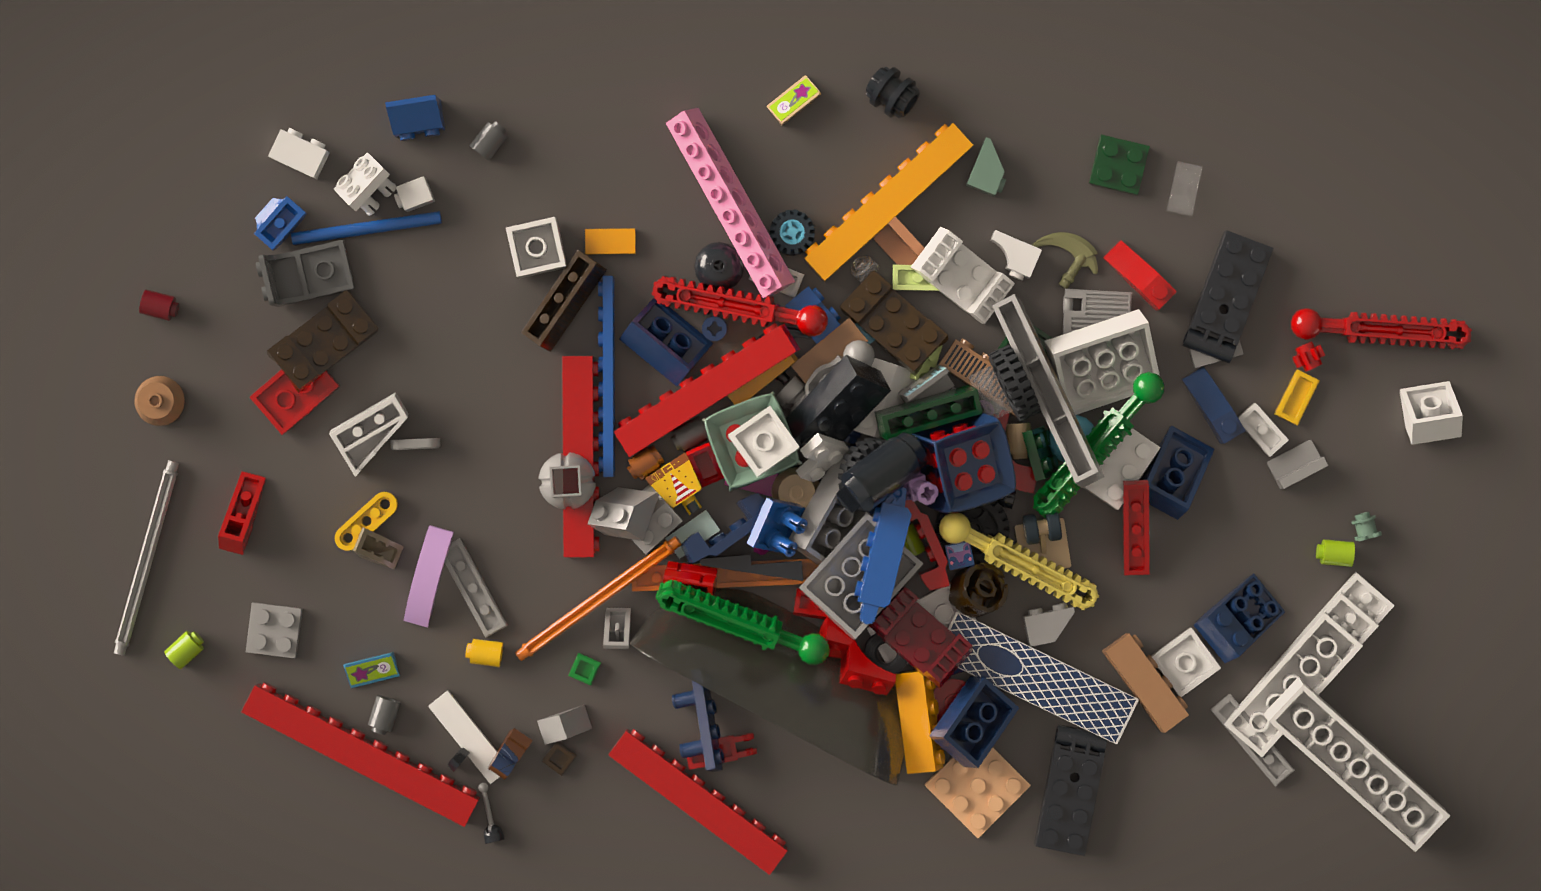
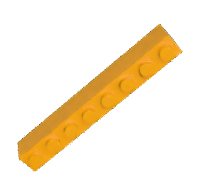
M954 123L949 127L944 124L935 133L937 138L932 143L924 142L916 150L918 155L912 161L907 158L897 167L900 170L898 174L894 177L888 175L879 184L881 189L876 194H873L872 191L860 201L863 205L857 211L852 208L842 217L845 221L838 228L835 225L832 226L824 234L826 239L820 245L815 242L805 251L808 256L804 260L824 282L973 147V144Z

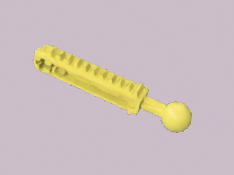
M949 513L940 521V535L946 542L952 544L963 541L980 549L985 554L984 560L989 564L994 562V565L998 568L1003 565L1002 569L1008 572L1011 570V574L1015 577L1020 574L1019 578L1023 581L1028 578V583L1031 585L1037 583L1036 587L1040 590L1045 587V591L1048 594L1054 591L1056 598L1059 599L1062 596V600L1066 603L1071 600L1070 604L1073 607L1085 610V608L1095 606L1094 603L1099 598L1097 586L1094 583H1090L1088 579L1084 578L1081 580V576L1078 574L1072 577L1073 572L1069 569L1064 572V567L1061 565L1055 568V562L1050 560L1047 563V558L1044 556L1038 559L1039 554L1036 552L1030 554V550L1026 547L1021 550L1022 546L1019 543L1013 545V540L1010 538L1005 540L1006 537L1001 533L992 537L972 529L968 518L962 513ZM1078 589L1087 594L1085 597L1079 596L1076 590Z

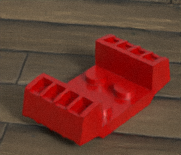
M906 500L905 508H908L912 514L910 521L917 520L918 523L914 527L919 538H925L928 546L925 547L927 557L931 563L934 561L936 563L935 566L918 574L929 590L948 587L950 584L945 569L948 561L928 515L921 513L912 500Z

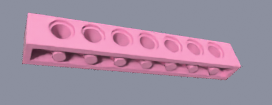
M700 109L684 110L668 121L666 125L762 297L765 298L777 294L795 283L793 276Z

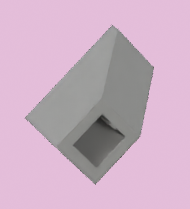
M1067 603L1052 605L1053 610L1043 612L1042 608L1027 610L1028 615H1024L1023 620L1028 645L1031 647L1055 642L1075 613L1074 607H1068Z

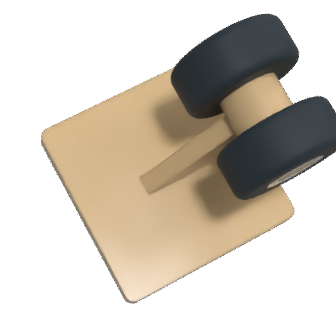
M1059 513L1047 514L1044 520L1038 521L1035 514L1024 515L1023 524L1014 527L1016 541L1022 546L1021 550L1026 547L1030 550V554L1036 552L1039 554L1038 559L1044 556L1047 558V563L1050 560L1056 563L1055 568L1058 565H1061L1064 569L1070 568L1071 560L1065 522L1063 518L1059 517Z

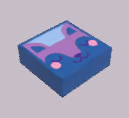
M963 541L957 544L944 545L949 570L975 565L971 546L967 542Z

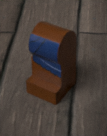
M513 728L501 744L488 769L505 780L533 740Z

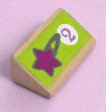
M805 75L766 107L783 126L817 99L821 92Z

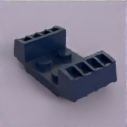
M758 493L739 500L736 504L747 520L744 518L739 519L729 526L731 530L725 535L722 532L708 541L711 546L706 544L699 532L691 534L681 545L688 563H694L706 556H717L750 533L765 500Z

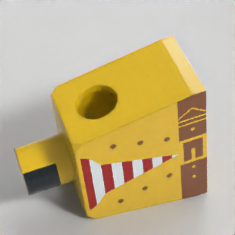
M686 452L645 478L672 508L682 503L689 515L702 508L694 496L695 493L702 490V487Z

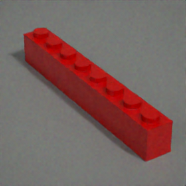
M774 323L763 330L765 335L757 340L754 336L742 344L744 349L738 353L732 350L722 356L723 362L716 367L712 363L700 370L702 376L695 380L692 376L679 384L681 386L680 390L675 393L672 390L667 391L659 397L661 402L652 406L649 403L638 410L640 415L632 419L631 416H628L617 423L620 428L615 430L614 434L628 456L635 455L799 351L800 348L786 325L777 326Z
M562 356L563 455L567 456L570 452L587 459L595 471V476L593 477L595 482V477H599V462H595V452L599 451V436H594V426H599L598 411H594V401H599L598 386H594V376H599L598 361H594V356ZM578 468L563 469V494L579 493ZM595 487L593 495L584 505L572 509L570 506H567L565 510L563 509L564 557H595V552H600V537H595V528L588 525L595 501L600 497L599 487Z
M627 729L608 755L770 875L788 851V848L785 846L786 841L775 833L771 836L764 831L766 826L754 818L751 821L744 816L746 811L734 803L731 806L725 802L726 796L715 788L711 791L705 787L706 782L696 774L690 776L684 771L686 767L678 760L673 759L671 762L664 756L666 752L656 744H653L651 747L644 741L646 737L639 731L633 729L631 732Z

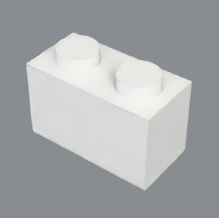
M291 128L288 129V132L280 129L268 157L312 178L318 179L330 153L324 149L325 144L315 139H311L310 142L301 139L302 133Z

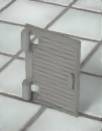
M1065 289V295L1063 296V334L1131 312L1132 292ZM1073 298L1082 299L1081 311H1073Z

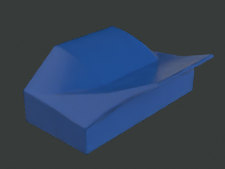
M288 196L284 199L272 198L255 217L257 230L254 234L274 251L298 227L307 213Z

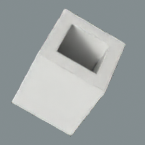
M424 176L396 187L398 193L394 194L398 207H403L406 212L435 202L427 178Z

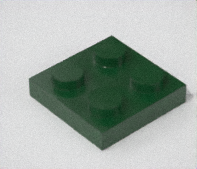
M1101 134L1089 184L1138 195L1150 146Z
M1045 426L1022 432L1035 481L1051 477L1057 471L1059 464L1055 454L1052 455L1049 447L1051 445L1049 431L1045 430Z

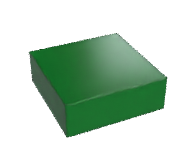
M578 652L568 676L591 686L601 662Z

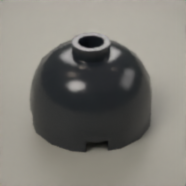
M715 242L708 244L700 250L695 259L694 269L697 279L700 283H704L706 288L709 285H713L716 291L719 287H724L725 291H728V289L735 287L742 278L744 264L733 246L728 243Z

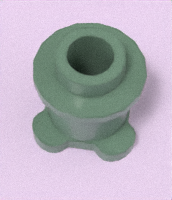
M1370 512L1355 515L1356 520L1351 521L1352 524H1355L1358 535L1354 537L1355 541H1364L1382 535V532L1376 529L1374 521L1376 515L1370 516Z

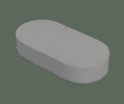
M440 438L390 440V449L392 450L441 447Z

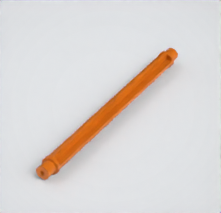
M674 536L669 541H664L661 546L648 554L644 559L634 564L597 593L550 625L546 630L527 643H524L522 648L515 652L516 656L520 661H523L528 656H533L535 652L646 573L650 568L657 565L670 554L675 553L674 550L682 545L680 540Z

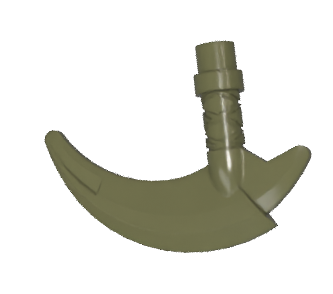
M1066 232L1052 233L1032 244L1034 247L1057 246L1073 255L1075 258L1074 263H1072L1068 272L1063 274L1058 284L1064 289H1067L1074 282V278L1081 267H1089L1094 275L1098 273L1095 257L1098 254L1097 251L1087 240L1078 235Z

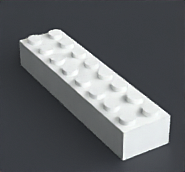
M1299 677L1264 713L1267 720L1415 852L1450 817L1441 804Z

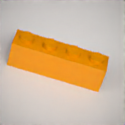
M917 670L899 672L896 674L895 684L907 774L936 772L943 768L945 753L941 746L929 737L938 724L937 714L939 706L937 700L934 699L933 691L935 684Z

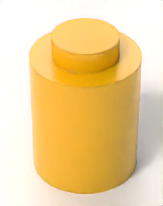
M473 639L472 643H467L466 658H470V664L493 667L501 666L503 642Z

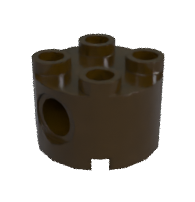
M980 563L963 569L951 581L949 602L963 615L972 618L992 613L1001 608L1007 600L1008 584H1005L1003 580L1005 576L995 565L989 563Z

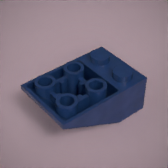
M1253 573L1210 608L1193 626L1222 661L1227 663L1241 656L1285 613V610Z

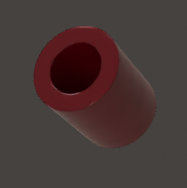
M147 289L143 292L139 306L140 314L167 321L177 316L179 303L176 302V297Z

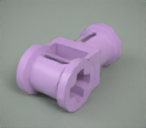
M921 471L903 486V488L907 489L906 500H912L913 502L918 500L925 505H929L938 496L937 486L926 482L925 475Z

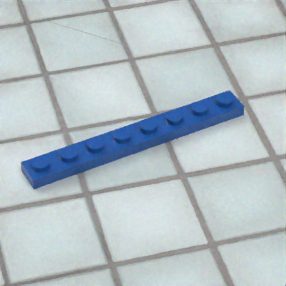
M603 276V282H598V296L603 297V307H598V321L603 322V332L598 333V345L603 347V357L598 358L599 372H603V382L598 384L599 397H603V407H599L598 411L599 422H603V432H599V447H603V457H599V472H603V477H615V277Z

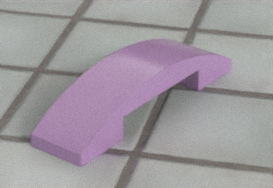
M432 525L429 526L412 581L404 621L428 628L445 559L448 556L454 532Z

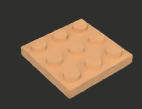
M994 748L991 749L979 768L963 767L951 757L943 765V768L938 770L924 784L977 838L1031 786Z

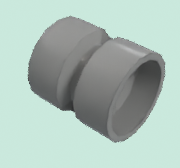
M794 376L776 396L778 403L783 408H789L791 413L807 397L805 384Z

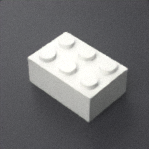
M1133 428L1131 429L1132 435H1126L1123 439L1124 441L1120 442L1117 445V449L1110 453V457L1103 461L1104 464L1100 465L1105 477L1084 487L1085 490L1115 510H1119L1123 504V481L1139 480L1161 448Z

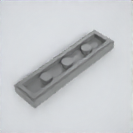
M459 538L453 541L450 545L448 556L445 559V564L486 638L507 627L508 624L462 539Z
M1228 694L1210 710L1224 725L1240 705L1231 694ZM1243 711L1241 715L1249 723L1250 717ZM1239 716L1233 722L1234 726L1242 724V719ZM1252 721L1253 726L1259 729V727L1254 723V721ZM1224 725L1274 786H1277L1295 771L1274 745L1261 757ZM1263 732L1257 733L1266 744L1269 742ZM1250 736L1248 738L1255 745L1258 743V738L1256 736Z

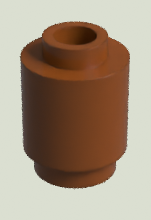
M654 446L649 449L646 447L628 460L630 465L626 468L634 479L639 477L643 481L646 477L660 469V465L665 461Z

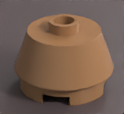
M154 376L145 380L135 394L137 413L145 422L151 425L164 426L174 422L181 415L184 408L185 399L181 387L174 380L165 376Z

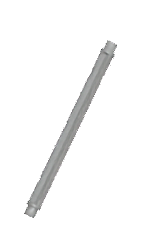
M168 460L166 469L163 470V476L117 638L115 639L114 653L125 656L127 646L130 645L129 642L176 476H178V462Z

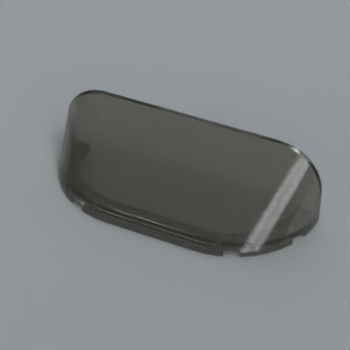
M716 588L714 594L716 597L719 596L723 600H729L731 603L739 604V606L745 608L748 607L750 610L758 611V613L763 615L766 614L771 618L778 616V620L783 622L782 630L801 637L811 633L819 634L820 627L799 616L793 615L792 612L757 594L740 589ZM661 607L645 620L632 638L630 644L634 648L662 665L884 782L895 786L898 785L905 753L895 685L888 695L875 694L860 688H851L848 685L840 684L841 658L828 656L821 664L809 665L801 660L797 650L776 643L774 650L770 648L762 650V645L760 644L755 645L752 641H746L744 638L725 633V631L717 630L712 626H706L704 623L697 622L691 618L688 619L672 611L669 612Z

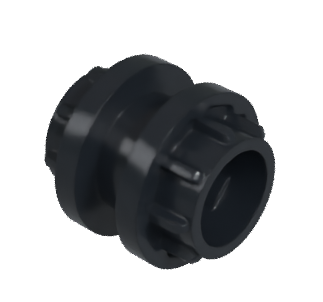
M882 67L873 75L866 87V96L870 98L869 103L874 107L884 104L886 106L884 113L890 118L894 116L898 118L905 117L914 107L920 95L919 89L915 87L916 82L910 77L904 81L900 80L901 71L896 67L891 69Z

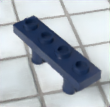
M704 670L691 671L693 691L672 695V703L675 709L696 705L701 739L680 744V754L682 758L704 755L707 771H722V764L725 762V758L718 742L721 732L719 725L715 723L714 714L717 713V707L714 699L711 697L710 690L713 689L712 678Z

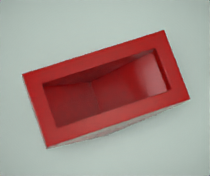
M710 442L686 452L702 488L724 478Z

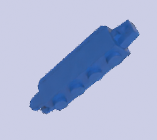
M903 487L885 499L880 507L876 506L872 521L876 522L874 532H869L866 543L870 550L868 557L863 556L860 571H864L862 581H857L854 596H858L857 602L862 603L859 619L866 625L875 622V616H877L879 607L884 608L891 602L912 515L909 509L905 508L907 489Z

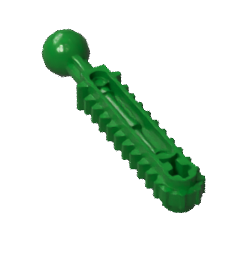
M1152 372L1140 374L1133 383L1134 394L1119 411L1113 407L1110 411L1104 410V418L1102 420L1099 419L1097 426L1092 428L1089 435H1086L1099 466L1104 464L1103 461L1110 457V453L1117 449V445L1124 441L1123 439L1126 435H1132L1131 429L1134 425L1129 421L1145 403L1151 404L1161 399L1165 392V384L1159 375ZM1066 462L1058 467L1059 469L1052 474V477L1045 482V485L1033 497V509L1044 518H1046L1047 514L1060 513L1063 507L1070 502L1074 495L1076 496V492L1081 488L1075 483Z
M675 580L662 582L657 591L656 600H658L661 608L704 623L706 626L715 627L717 630H723L725 633L733 634L736 637L744 638L746 641H752L755 645L760 644L762 645V650L767 648L774 650L776 643L797 650L801 660L809 665L821 664L829 655L830 648L826 638L815 633L801 637L782 630L783 622L778 620V616L768 617L766 614L763 615L758 613V611L750 610L748 607L739 606V604L731 603L729 600H723L719 596H713L711 593L702 592L700 589H694L692 586H686L682 582Z

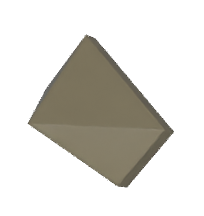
M362 528L353 551L361 558L395 569L404 546L366 528Z

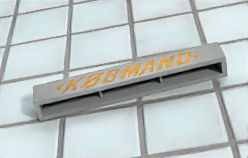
M1013 294L992 305L1011 347L1018 356L1030 380L1040 409L1075 483L1084 488L1104 478L1105 476L1022 301Z

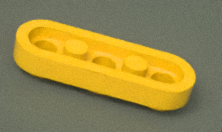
M380 492L375 495L337 530L335 534L336 545L345 551L353 550L362 528L374 532L396 512L398 508L397 498L390 492ZM384 499L390 502L388 509H384L381 506V502ZM365 516L371 518V524L369 526L363 524V518ZM347 533L353 536V540L350 543L344 539Z

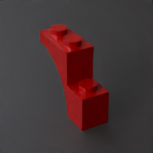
M827 616L820 627L819 634L826 638L829 644L830 651L828 656L841 658L840 684L871 691L875 694L888 695L896 683V674L882 669L868 659L857 645L855 639L853 640Z

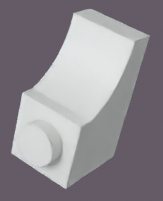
M995 230L990 241L999 246L1005 254L1007 260L1005 269L1010 271L1009 276L1023 281L1024 277L1029 279L1042 250Z

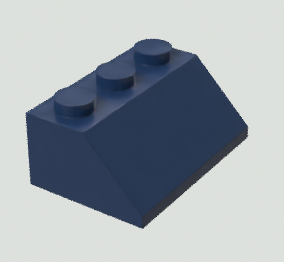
M655 298L634 318L619 338L675 386H678L713 345L710 340L705 338L703 334L670 307L658 304Z

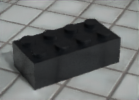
M845 355L786 418L792 437L800 448L805 446L817 433L843 442L891 392V389L880 370Z

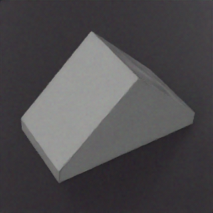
M606 608L603 649H629L631 608Z
M585 705L537 720L545 744L565 740L592 729Z

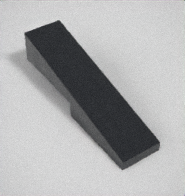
M751 555L700 559L702 566L803 581L802 561L751 564Z

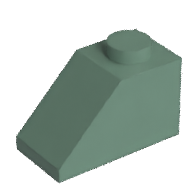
M986 137L966 186L994 197L996 192H1002L1006 179L1002 178L1004 169L991 139Z

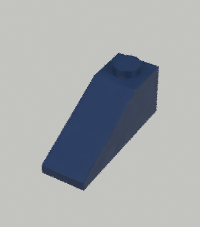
M1205 367L1182 379L1220 444H1225L1246 431Z

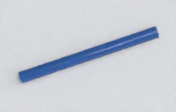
M440 211L293 232L291 233L293 245L442 224Z

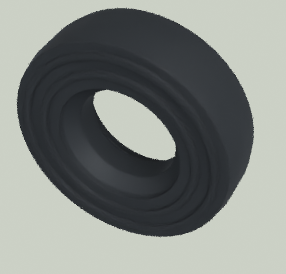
M875 633L868 639L865 645V656L882 669L894 674L899 673L904 669L907 661L897 653L896 658L892 662H881L877 657V649L885 642Z

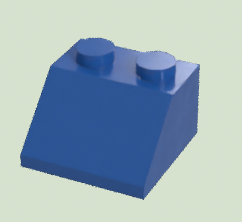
M436 95L385 102L393 135L400 137L401 141L415 139V134L425 133V137L440 135V130H445L441 100Z

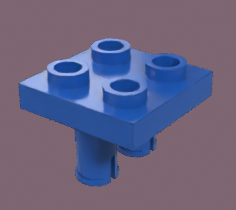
M766 497L747 544L753 548L780 552L787 557L793 556L795 551L790 547L797 549L798 545L796 542L789 540V537L793 531L797 534L805 531V528L800 526V524L804 526L808 524L806 519L801 518L805 507L797 503Z

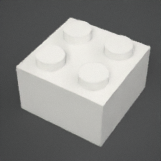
M556 217L506 227L515 272L518 278L566 268L567 261Z

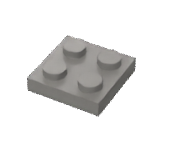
M252 602L246 652L297 658L303 608Z

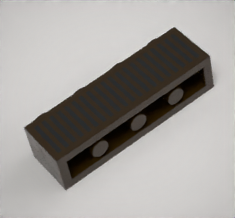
M577 250L521 333L540 347L551 352L607 269Z

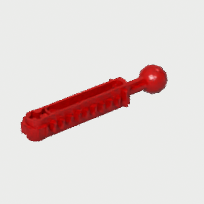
M662 276L661 279L653 283L654 287L651 294L658 304H663L666 307H670L674 303L675 308L680 309L684 304L686 311H689L693 306L695 313H699L703 308L704 314L708 315L713 310L715 317H718L722 312L723 318L727 319L732 314L734 321H737L742 316L744 323H747L751 318L753 325L758 324L760 321L761 327H766L770 322L776 321L797 325L799 330L809 337L821 335L828 325L826 312L817 305H808L801 310L780 307V304L774 303L773 296H767L764 301L761 294H758L756 299H754L752 292H749L744 297V291L742 290L738 291L735 295L732 288L728 289L727 293H725L724 287H719L717 291L713 285H709L706 289L704 283H699L698 287H696L695 281L692 280L687 285L686 279H680L678 282L676 277ZM668 287L669 290L677 291V293L667 295L666 292H663V288Z
M1303 308L1298 310L1291 320L1293 333L1298 338L1304 340L1313 339L1321 332L1347 336L1348 343H1355L1358 337L1359 344H1364L1366 338H1368L1369 344H1374L1376 339H1378L1379 344L1382 345L1387 339L1389 345H1394L1397 340L1399 346H1404L1407 341L1409 347H1414L1417 341L1419 347H1424L1427 342L1429 348H1434L1437 343L1439 349H1444L1445 345H1447L1451 350L1454 348L1463 349L1468 342H1471L1472 329L1465 324V321H1457L1456 319H1451L1447 323L1446 318H1443L1438 324L1436 318H1431L1428 323L1426 317H1421L1418 323L1416 316H1412L1408 322L1406 316H1401L1398 321L1396 315H1391L1388 320L1386 314H1381L1378 320L1376 313L1371 314L1368 319L1366 313H1361L1360 317H1358L1357 312H1351L1349 317L1342 319L1322 318L1314 309ZM1457 331L1461 333L1460 338L1446 336L1447 332Z

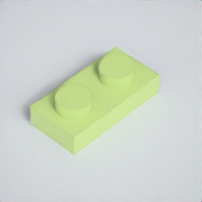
M893 265L892 287L894 290L939 291L911 268L912 265Z

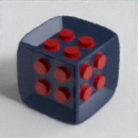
M982 413L912 434L923 443L927 451V463L920 471L925 475L926 482L936 485L938 489V496L935 501L925 506L942 513L960 512L1002 499L1016 490V477L1007 436L1002 424L996 417Z

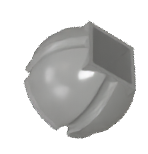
M570 452L567 456H564L562 453L550 457L540 470L538 478L542 481L541 486H539L543 498L556 508L564 510L567 506L572 507V509L584 505L594 493L596 483L593 481L595 471L588 460L581 455ZM578 468L579 493L555 494L554 469Z

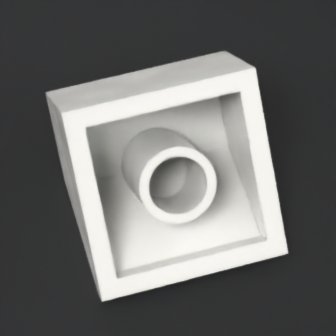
M1449 381L1400 389L1405 428L1412 445L1462 436L1463 415Z

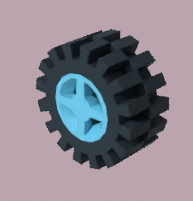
M795 209L785 210V212L779 213L772 221L770 237L778 251L782 252V254L790 256L802 254L813 243L815 228L810 217L804 212Z

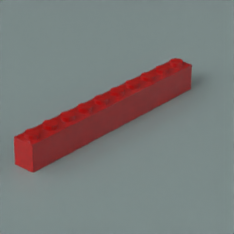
M263 682L262 685L256 684L241 711L243 714L463 827L467 825L481 798L476 795V790L466 785L463 788L455 785L453 778L445 774L438 776L432 773L433 769L424 763L419 762L416 765L409 761L410 757L400 751H397L395 754L387 750L388 745L376 739L374 742L366 739V734L358 729L352 728L351 731L343 727L344 723L334 717L327 719L321 716L319 709L310 705L306 708L298 704L299 699L292 695L285 694V696L276 693L277 688Z

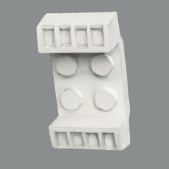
M940 227L911 268L961 309L969 313L980 323L985 324L994 312L992 305L1002 301L1015 283L1006 275L995 271L964 246L962 244L963 241L952 232Z

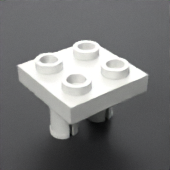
M366 153L355 162L354 167L347 175L342 176L338 180L334 190L352 209L357 211L361 208L370 216L375 212L368 205H371L375 210L379 208V203L371 197L374 191L378 189L385 197H389L391 193L385 187L387 186L394 192L396 184L387 178L390 174L369 153Z

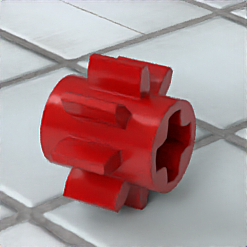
M1311 341L1295 348L1297 355L1292 358L1297 368L1303 366L1306 372L1322 365L1320 358L1325 356L1321 345L1314 346Z

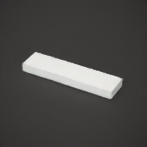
M447 690L428 707L461 748L464 747L470 752L468 757L491 784L500 777L488 769L497 750L450 691Z

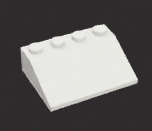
M1139 309L1044 341L1048 358L1075 415L1131 397L1134 394L1133 383L1142 373L1152 372L1159 375L1149 322Z

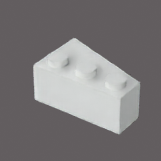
M396 392L333 428L329 433L355 477L408 418L409 413Z

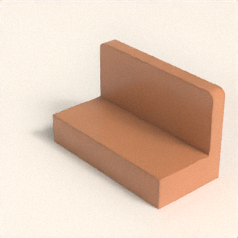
M896 217L873 238L897 265H912L925 249Z

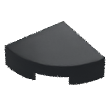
M464 747L461 748L449 761L448 767L455 772L470 752Z

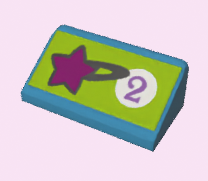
M394 652L344 664L351 688L400 676Z

